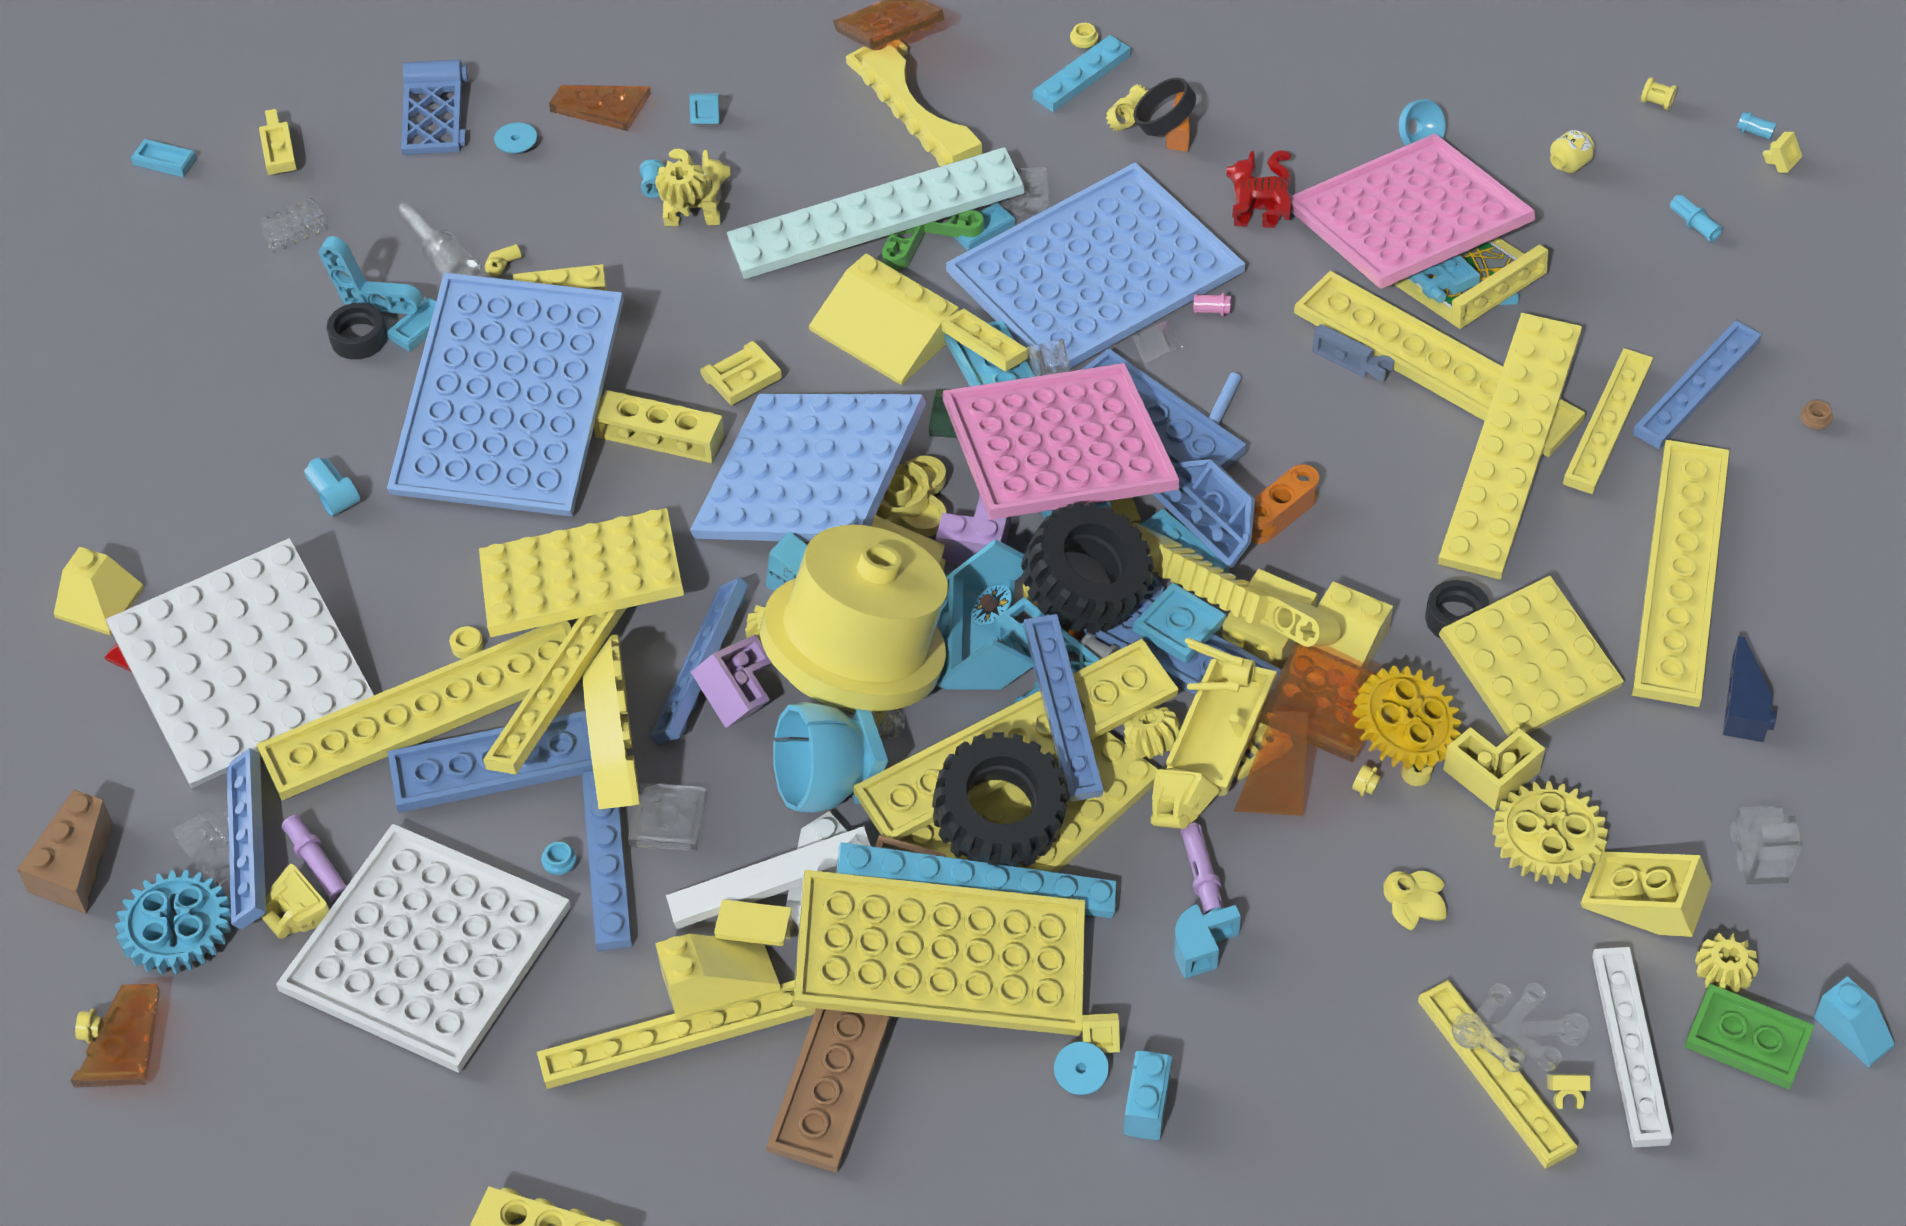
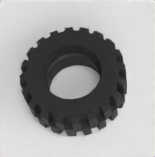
M1080 503L1068 504L1066 508L1059 507L1042 521L1025 549L1021 568L1024 571L1022 574L1025 587H1030L1027 593L1033 602H1038V609L1044 615L1047 613L1049 615L1057 614L1060 626L1064 623L1069 625L1070 630L1080 632L1083 628L1086 629L1087 633H1098L1101 628L1103 631L1114 629L1117 624H1122L1129 618L1148 592L1147 589L1153 580L1152 570L1154 569L1153 558L1148 556L1151 552L1147 541H1142V533L1137 526L1133 528L1129 524L1130 520L1123 514L1121 517L1114 514V509L1106 506L1101 509L1094 503H1085L1082 507ZM1065 552H1079L1095 559L1106 571L1110 583H1094L1078 575L1069 565Z
M993 732L992 738L986 739L984 734L973 737L971 745L964 741L956 747L955 754L948 755L943 763L942 770L939 771L932 802V807L934 808L933 821L936 827H940L938 835L944 844L952 843L950 851L957 858L963 854L968 857V860L985 862L988 865L1018 867L1019 863L1022 862L1027 867L1036 862L1038 855L1044 856L1050 850L1052 842H1056L1060 833L1069 797L1068 787L1063 785L1065 775L1062 768L1054 769L1056 759L1050 752L1044 755L1040 752L1042 747L1035 741H1032L1030 744L1023 742L1024 736L1013 734V738L1004 737V732ZM985 781H1006L1017 786L1025 793L1031 803L1032 811L1029 816L1016 823H994L984 819L973 809L968 800V792L977 784Z

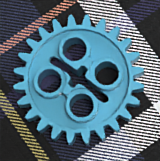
M171 870L168 879L165 880L158 873L156 874V883L151 884L144 880L143 885L145 889L143 891L132 889L131 892L134 900L124 899L122 903L126 910L117 912L120 922L115 924L118 933L116 937L126 958L131 957L136 967L143 964L146 972L151 971L156 965L160 975L164 974L167 967L172 968L174 975L178 974L180 965H185L191 971L193 968L192 961L195 960L204 965L206 963L204 954L216 955L217 951L214 944H225L226 940L223 933L231 932L228 922L231 920L229 900L225 896L222 887H216L213 878L205 881L201 872L192 879L188 870H185L181 877H177L174 870ZM175 897L174 908L177 913L176 916L173 915L171 908V899ZM174 925L175 933L177 935V945L175 947H173L174 935L171 931V928H173Z

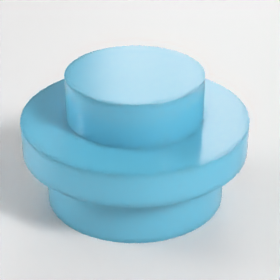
M564 842L549 844L541 857L543 868L552 875H563L570 872L577 860L574 849Z

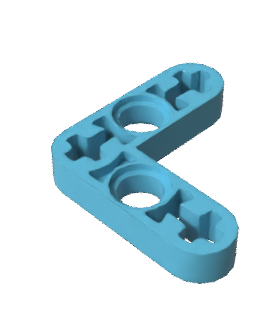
M334 236L327 237L320 247L319 256L344 304L366 303L375 306L380 312L414 314L423 301V296L417 288L407 284L366 281L349 246L342 239Z

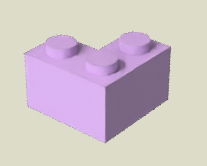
M980 495L974 517L942 513L936 541L945 545L942 558L946 560L945 563L962 565L994 539L1006 545L1012 516L990 520Z
M756 634L713 653L691 671V674L725 728L748 718L770 700L755 677L772 663Z

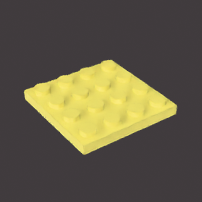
M1551 576L1539 580L1442 628L1439 636L1508 737L1519 728L1526 734H1529L1620 688L1624 683V680Z

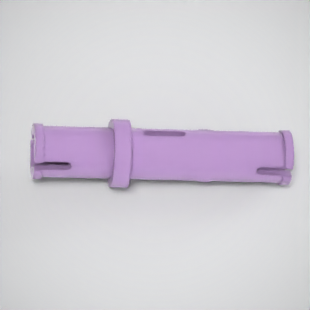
M296 814L284 820L281 827L294 844L295 854L297 857L304 859L314 877L328 895L329 900L335 903L347 885H345L333 864L322 850L320 839L317 835L310 832L302 817Z
M1190 823L1186 829H1181L1180 833L1183 837L1194 876L1193 889L1195 894L1200 897L1203 915L1215 908H1225V906H1223L1219 892L1221 883L1219 877L1214 875L1202 827L1200 824Z

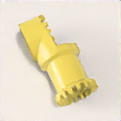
M1134 85L1125 98H1120L1108 109L1106 119H1108L1107 124H1110L1109 127L1113 128L1112 130L1119 132L1133 126L1135 123L1133 117L1134 110L1139 100L1149 91H1145L1146 87L1142 88L1141 85ZM1117 113L1121 118L1126 120L1125 124L1121 123L1118 120Z

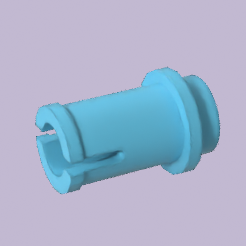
M1751 111L1749 113L1743 112L1737 128L1742 130L1741 133L1744 134L1746 131L1770 140L1777 123L1752 115L1753 112Z

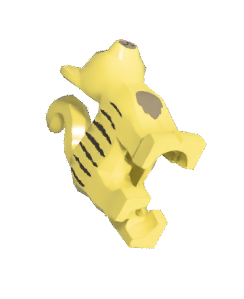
M673 149L669 152V157L678 160L680 157L683 162L691 159V156L683 149ZM704 150L701 168L706 178V189L703 190V198L696 199L694 205L685 203L683 208L678 203L670 207L669 203L664 201V226H679L680 217L676 216L677 212L683 213L684 216H689V208L698 207L703 209L706 225H720V211H718L717 206L721 199V185L731 176L730 166L723 165L720 160L711 159L708 151Z

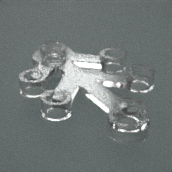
M1535 982L1526 985L1522 993V999L1502 1022H1488L1498 1008L1506 1007L1511 998L1510 989L1504 984L1497 983L1492 985L1487 994V1000L1475 1014L1464 1013L1455 1019L1452 1025V1033L1455 1041L1461 1047L1474 1049L1480 1046L1501 1061L1503 1067L1510 1072H1518L1523 1068L1526 1062V1054L1536 1060L1541 1069L1553 1071L1558 1067L1562 1059L1560 1051L1553 1046L1542 1047L1528 1036H1559L1564 1043L1578 1046L1586 1040L1590 1032V1025L1587 1018L1580 1013L1568 1014L1563 1020L1523 1021L1533 1008L1539 1007L1546 996L1544 987ZM1529 992L1537 994L1539 998L1532 997ZM1494 993L1501 994L1504 999L1497 998ZM1467 1027L1474 1029L1475 1032L1470 1031ZM1493 1037H1504L1516 1047H1509L1507 1049ZM1544 1055L1552 1057L1554 1062L1546 1060ZM1509 1056L1517 1058L1519 1063L1511 1061Z

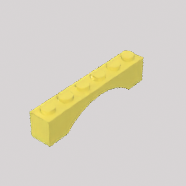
M892 45L862 57L863 70H861V76L867 86L870 85L875 90L880 101L885 102L891 108L893 115L903 121L909 133L915 135L921 141L925 151H930L940 167L982 154V142L967 126L938 118L916 102L907 87L906 60Z

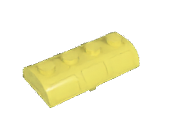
M1211 659L1201 683L1228 682L1227 678L1222 677L1225 662ZM1255 666L1250 686L1240 685L1238 693L1230 690H1197L1166 760V770L1200 772L1219 788L1220 791L1216 796H1225L1231 787V782L1246 752L1256 724L1262 715L1272 687L1277 680V671Z

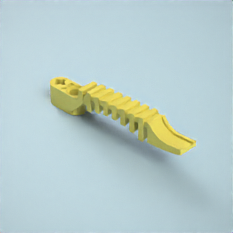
M1138 523L1131 524L1133 528L1137 526L1141 531L1142 541H1147L1151 550L1148 556H1152L1154 563L1152 571L1158 572V576L1164 579L1170 578L1171 583L1183 585V589L1194 591L1195 595L1200 598H1208L1207 601L1209 603L1219 604V608L1224 611H1232V615L1236 617H1246L1245 621L1250 624L1267 625L1303 646H1329L1336 643L1339 639L1340 625L1331 615L1305 602L1271 593H1264L1265 588L1249 586L1250 582L1246 580H1235V575L1223 573L1224 570L1220 567H1211L1213 563L1207 560L1202 561L1203 557L1199 554H1194L1195 550L1181 548L1182 544Z

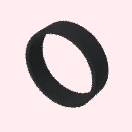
M1176 77L1164 80L1152 87L1139 100L1134 110V120L1146 135L1159 136L1179 126L1190 115L1196 104V94L1182 78ZM1184 92L1180 101L1168 113L1156 120L1146 122L1151 111L1160 102L1173 94Z

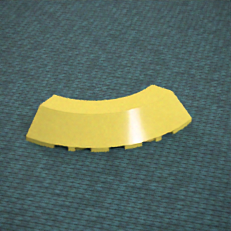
M617 634L610 636L583 673L586 718L599 809L639 805L641 802L635 759L633 755L627 756L626 749L633 748L629 715L622 716L623 714H628V698Z

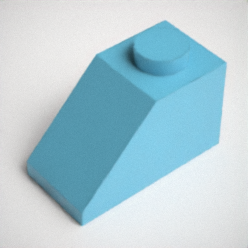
M1848 976L1822 996L1814 1019L1866 1066L1870 1067L1894 1047L1895 1043L1875 1000Z

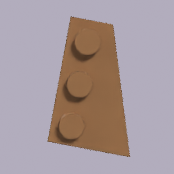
M73 789L17 869L27 892L87 914L89 907L88 897L91 887L95 886L97 879L96 869L99 859L103 858L113 823L102 799Z

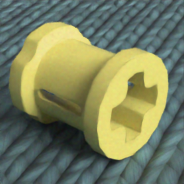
M1649 77L1641 95V102L1646 103L1649 101L1661 105L1664 110L1669 111L1676 97L1678 87L1675 85L1669 87L1657 83L1654 78Z

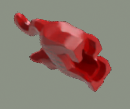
M1284 150L1275 151L1268 158L1267 164L1270 170L1277 176L1255 177L1254 151H1250L1248 159L1239 160L1234 165L1227 167L1226 176L1234 184V201L1236 203L1233 205L1232 210L1234 226L1247 227L1252 209H1266V212L1262 214V226L1265 228H1275L1281 215L1284 217V220H1289L1291 198L1288 191L1291 175L1287 168L1279 164L1281 161L1291 159L1289 152Z

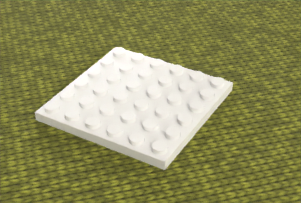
M290 538L106 619L107 625L191 789L227 773V767L230 762L247 749L251 748L259 753L256 744L374 696Z
M392 824L276 985L279 992L460 1073L571 908L570 900Z

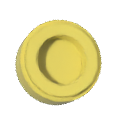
M464 626L458 628L450 636L449 642L452 653L458 658L464 659L483 650L482 634L474 627Z

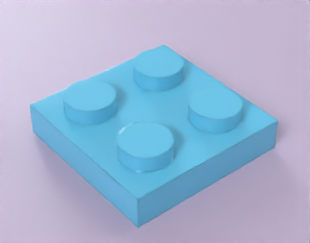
M1172 583L1133 623V632L1186 664L1197 651L1188 648L1185 639L1191 638L1205 644L1222 627L1226 614Z

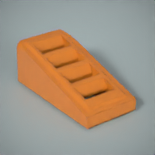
M1184 92L1177 93L1173 108L1180 101ZM1189 116L1179 126L1166 133L1167 149L1188 151L1190 141Z

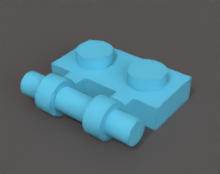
M1459 254L1408 277L1413 283H1418L1422 287V292L1429 299H1434L1437 303H1442L1446 299L1447 295L1442 291L1446 288L1455 295L1480 283V274ZM1432 273L1436 277L1430 279L1427 275Z

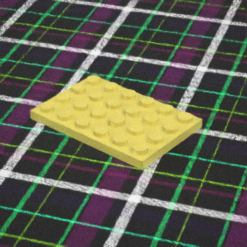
M667 508L649 510L641 514L627 517L621 516L613 520L588 523L576 528L556 530L548 534L524 537L516 541L492 544L488 547L479 548L487 628L490 637L684 595Z

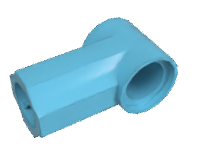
M318 457L309 462L308 467L304 470L305 476L318 492L319 498L330 516H334L360 502V497L354 484L348 477L343 478L328 458L321 459Z

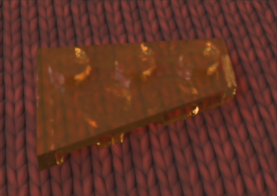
M561 85L549 102L550 112L628 131L651 95L650 86Z
M1273 712L1234 812L1302 816L1308 713Z
M158 984L121 985L102 1020L104 1025L95 1042L91 1041L85 1052L87 1057L80 1070L76 1069L71 1078L74 1087L147 1084L160 997Z

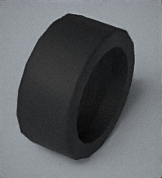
M366 303L344 305L335 310L327 321L326 329L333 351L341 357L347 359L371 357L379 352L386 343L387 330L383 316L373 305ZM356 324H367L374 327L371 332L362 337L346 338L340 336L345 329Z
M1462 580L1445 581L1435 586L1429 593L1425 620L1427 627L1435 636L1441 639L1439 636L1441 629L1456 621L1444 617L1438 611L1440 605L1447 602H1460L1472 607L1476 612L1490 605L1487 595L1480 587Z

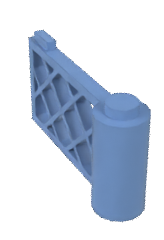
M461 59L404 62L402 155L460 152V146H465L466 142L465 129L460 130L462 88L464 82H468L467 65H462ZM444 92H455L454 96L446 102L439 97ZM423 93L426 95L418 103L411 99V94ZM432 101L440 105L432 113L424 109ZM448 111L454 117L446 123L438 119V117ZM419 112L426 118L416 125L410 119ZM433 122L439 129L429 135L423 129ZM448 133L453 137V142L440 143L437 139L443 134ZM417 134L425 139L420 144H409V140Z

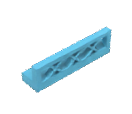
M1023 597L996 618L997 639L1004 645L1032 658L1023 626L1024 623H1019L1014 618L1022 611H1026L1033 618L1047 615H1044L1035 605ZM1061 628L1066 650L1075 652L1080 656V662H1070L1072 673L1100 660Z

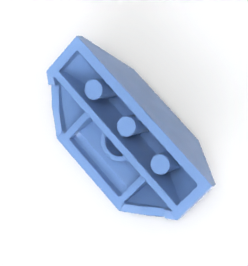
M1212 459L1172 463L1179 478V490L1154 493L1152 495L1229 568H1233L1251 543L1255 498Z

